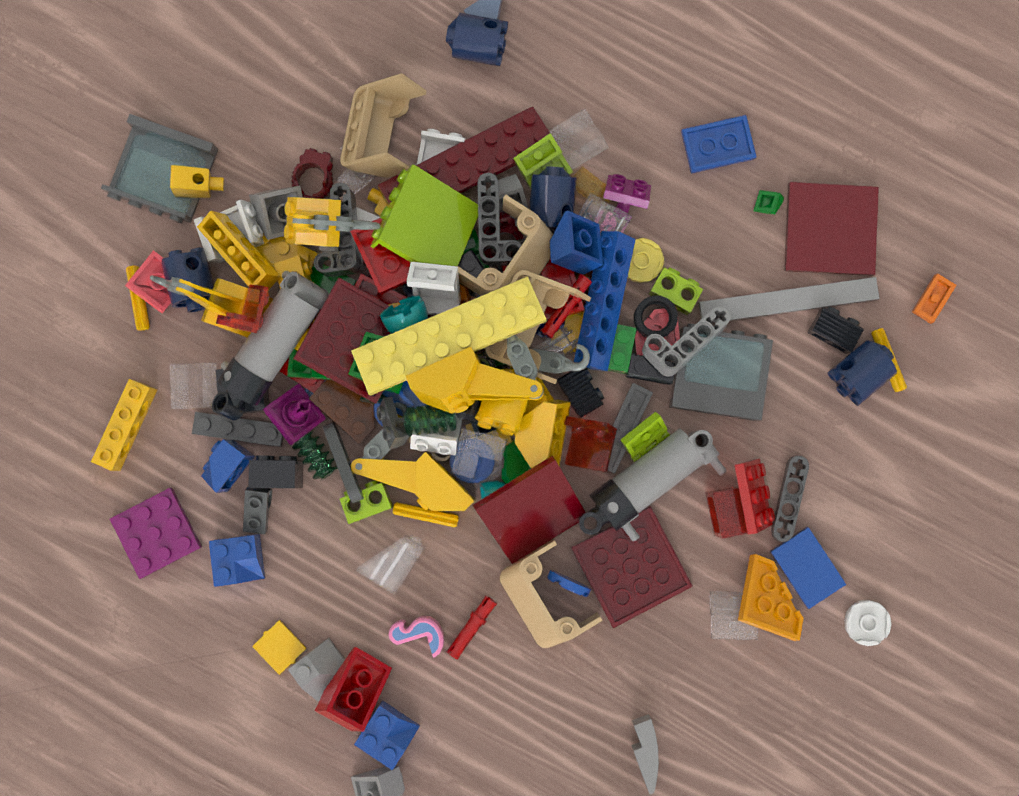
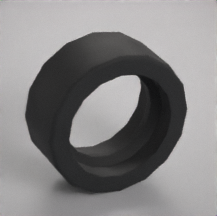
M663 296L645 298L634 312L635 327L646 338L651 334H659L662 337H666L675 329L678 322V312L675 305ZM650 305L663 306L668 312L669 321L667 326L659 331L650 330L643 323L642 314Z

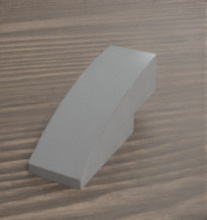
M648 714L632 720L639 743L631 746L648 792L653 794L657 782L659 760L656 733Z

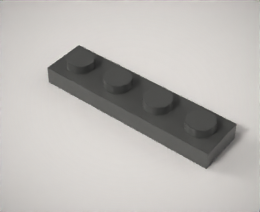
M632 383L596 458L595 465L615 474L626 451L621 439L638 426L653 392Z
M195 412L192 434L282 447L283 435L273 423L242 418L232 421L221 415Z

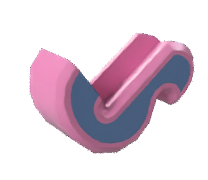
M420 616L408 627L405 625V620H399L389 630V639L396 645L427 636L433 658L440 654L444 645L443 629L439 622L431 616Z

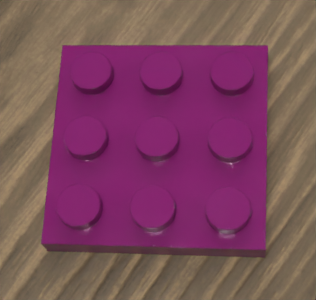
M168 488L110 518L139 579L202 548L173 488Z

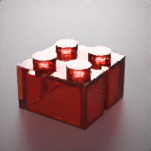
M728 487L705 492L714 536L724 539L748 534L739 487Z

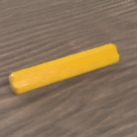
M138 266L126 267L128 281L139 269ZM129 289L136 329L138 331L148 330L150 325L146 302Z
M879 328L872 331L871 335L874 342L886 346L894 356L892 362L896 367L897 374L890 379L893 390L895 392L905 390L907 385L885 330Z
M398 502L394 504L392 511L394 515L450 527H457L459 520L458 515L431 511L430 509L425 510L421 507Z

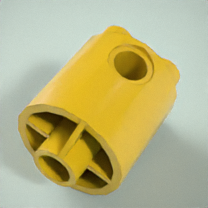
M502 369L503 371L516 374L513 369ZM481 400L479 411L475 415V419L478 420L477 425L485 429H491L492 426L500 429L502 434L513 436V433L520 431L522 416L526 411L529 400Z

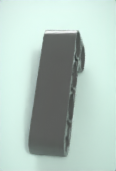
M484 173L478 179L479 253L481 261L488 266L509 265L513 258L507 255V251L510 248L519 250L521 244L515 240L500 241L498 179L492 173ZM487 182H491V196L487 195L485 186ZM486 204H492L495 206V209L487 213L483 211V207ZM488 226L496 229L495 233L490 236L484 234L483 230ZM487 249H494L496 255L493 258H486L484 252Z
M336 183L330 190V198L332 200H341L340 216L349 213L351 221L357 220L355 194L347 184ZM340 231L339 247H335V251L319 253L314 259L315 268L326 277L355 274L360 270L362 264L361 253L349 231ZM351 235V241L348 244H343L344 237ZM353 257V263L346 267V259ZM327 260H331L330 267L328 269H323V263Z

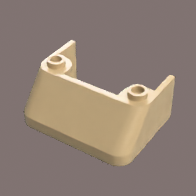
M402 73L360 86L355 91L340 158L341 165L352 171L384 178L399 175L403 169L407 170L410 166L388 153L395 118L407 113L410 99L426 95V90Z
M505 195L503 198L502 210L517 219L519 231L526 235L527 238L503 273L495 268H486L475 278L458 267L459 282L480 296L511 284L514 275L521 270L540 275L551 259L550 240L553 233L536 213L508 195Z
M526 270L517 272L511 282L513 283L528 277L543 313L547 306L555 309L564 306L569 295L588 302L591 297L578 289ZM537 325L516 334V336L527 345L539 370L541 356L537 351L530 349L539 326ZM507 338L485 347L486 353L490 358L512 366L507 355ZM538 372V378L556 384V379Z
M554 539L507 566L500 574L502 586L535 641L543 648H550L569 641L603 621L598 612L579 624L575 619L568 616L554 621L531 582L540 577L543 569L538 556L557 545Z

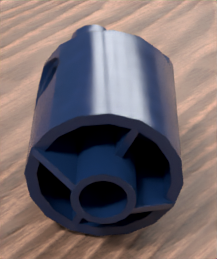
M460 12L448 25L446 43L452 49V58L501 66L506 47L505 35L507 34L509 21Z
M546 166V169L539 175L533 174L529 210L536 213L546 226L557 227L566 211L574 213L577 178L571 177L564 170V167Z
M203 247L191 249L190 252L182 253V250H174L168 253L169 257L162 259L161 265L165 279L171 280L172 277L180 278L195 285L209 289L214 288L209 263ZM197 289L193 291V293L209 300L211 295ZM168 291L171 305L174 308L186 307L188 313L205 309V307L187 296Z
M866 340L829 370L827 374L831 380L837 383V392L844 398L849 396L850 400L856 406H859L897 374V370L892 362L894 356L886 346Z

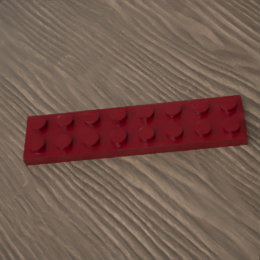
M532 106L415 166L462 194L477 186L478 179L482 174L492 173L496 176L516 166L513 158L550 134V132ZM399 175L378 184V189L388 206L391 202L388 198L392 190L399 185L397 181Z

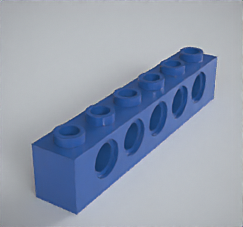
M601 231L603 265L593 270L592 283L588 292V296L591 299L590 302L586 301L577 343L587 348L590 360L585 368L592 370L608 371L636 240L619 231ZM576 348L574 362L578 363L583 359V352Z

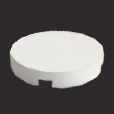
M870 600L858 601L851 605L846 612L844 619L845 630L849 637L858 644L865 646L877 645L889 635L891 618L881 604Z

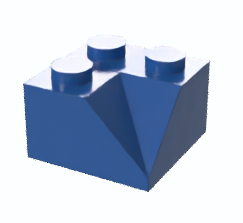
M566 211L550 240L551 263L582 275L602 266L603 258L599 224L573 212Z
M219 440L211 449L213 453L209 457V461L204 465V472L201 477L216 493L228 492L249 465V460H253L255 456L235 440Z
M260 534L209 541L214 587L265 579Z
M382 700L367 723L364 732H361L354 745L393 770L420 725Z

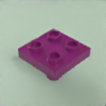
M619 174L608 175L603 198L617 201L615 217L627 219L631 205L645 209L648 208L651 185L639 179L635 181L628 180L625 176Z
M299 383L263 409L290 446L326 419L319 408L309 400V395Z

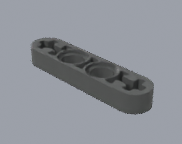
M334 422L323 426L345 489L354 504L364 499L357 477L351 470V462Z
M793 456L786 464L774 515L775 520L771 528L772 536L781 542L789 541L794 534L809 471V462L803 456ZM798 460L803 465V469H798L796 476H801V480L789 478L790 474L795 475L796 468L793 467V463L798 462ZM791 481L798 484V491L795 494H790L787 491V485ZM785 503H790L793 506V513L789 516H785L782 513V506ZM780 517L791 520L790 523L785 522L784 529L788 530L787 535L783 534L782 538H780V533L777 532L778 528L783 527V521H779Z

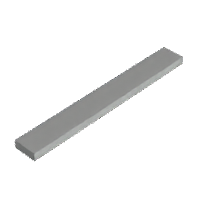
M876 277L702 301L699 302V309L702 319L713 308L718 306L725 307L730 312V321L873 301L879 299ZM714 319L712 323H717L721 319Z

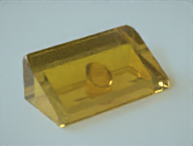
M582 166L573 176L577 178L576 190L604 211L612 201L603 198L606 184Z

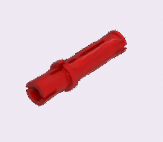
M580 274L572 288L579 289V291L584 293L592 282ZM569 295L565 305L555 309L540 331L552 339L574 306L582 300Z
M485 595L478 608L471 612L470 619L446 651L450 656L458 660L482 624H486L487 617L497 605V602Z

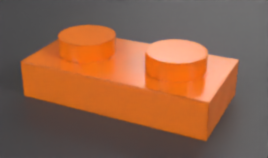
M935 274L912 310V313L930 324L934 323L957 285L940 274Z

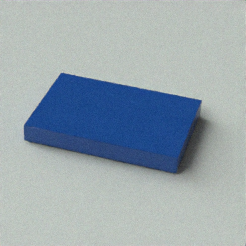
M746 115L681 130L691 174L756 159Z
M809 527L804 528L792 536L789 541L783 542L770 551L807 609L812 608L846 585Z

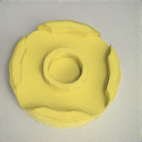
M646 238L635 240L628 279L638 283H645L658 276L664 264V256L658 244Z

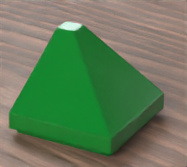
M759 190L753 211L775 215L782 205L784 197L778 192Z

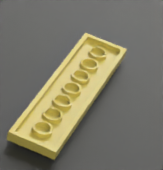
M525 277L354 349L351 352L368 394L371 396L407 381L406 375L466 348L472 347L474 351H478L547 322L529 278Z

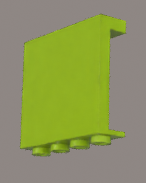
M412 164L407 170L403 169L397 178L399 185L392 190L388 198L391 201L389 207L386 206L380 215V218L383 219L380 224L381 227L373 231L371 237L374 240L370 247L374 248L381 244L409 262L458 266L478 218V204Z

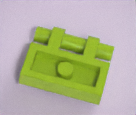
M654 412L631 432L627 433L621 439V442L631 455L632 461L635 462L669 437L670 434L661 416Z

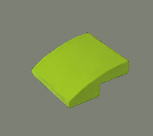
M551 133L513 158L530 189L532 175H539L546 169V166L564 167L568 174L573 172Z

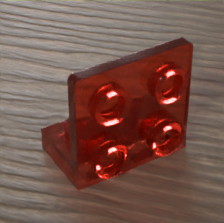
M250 284L242 315L226 312V316H217L216 324L257 334L258 329L263 324V308L269 300L268 287Z
M566 416L564 425L571 428L572 435L565 464L606 473L617 429L607 422Z

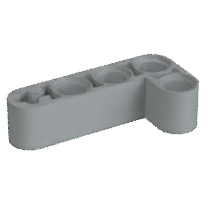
M722 306L713 308L672 346L661 335L651 334L645 340L642 353L662 375L667 377L673 376L725 329L731 318L730 312ZM720 318L721 320L715 323L713 327L712 322L714 321V319L716 320ZM697 331L705 332L707 337H700ZM649 344H656L659 350H651ZM686 345L690 347L691 352L683 351L681 346ZM665 360L673 361L675 367L667 366Z

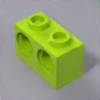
M669 267L668 269H662L649 295L668 298L677 307L678 311L688 315L691 313L703 289L699 287L700 284L690 278L686 280L680 276V272ZM662 280H670L672 282V289H664L661 284ZM682 290L690 291L692 299L689 301L684 300L681 296Z
M375 480L365 484L366 489L362 490L364 499L360 500L361 507L358 511H353L350 508L351 500L347 491L343 492L345 497L339 498L348 524L393 508L385 483H378ZM375 490L382 494L380 503H374L371 500V494Z

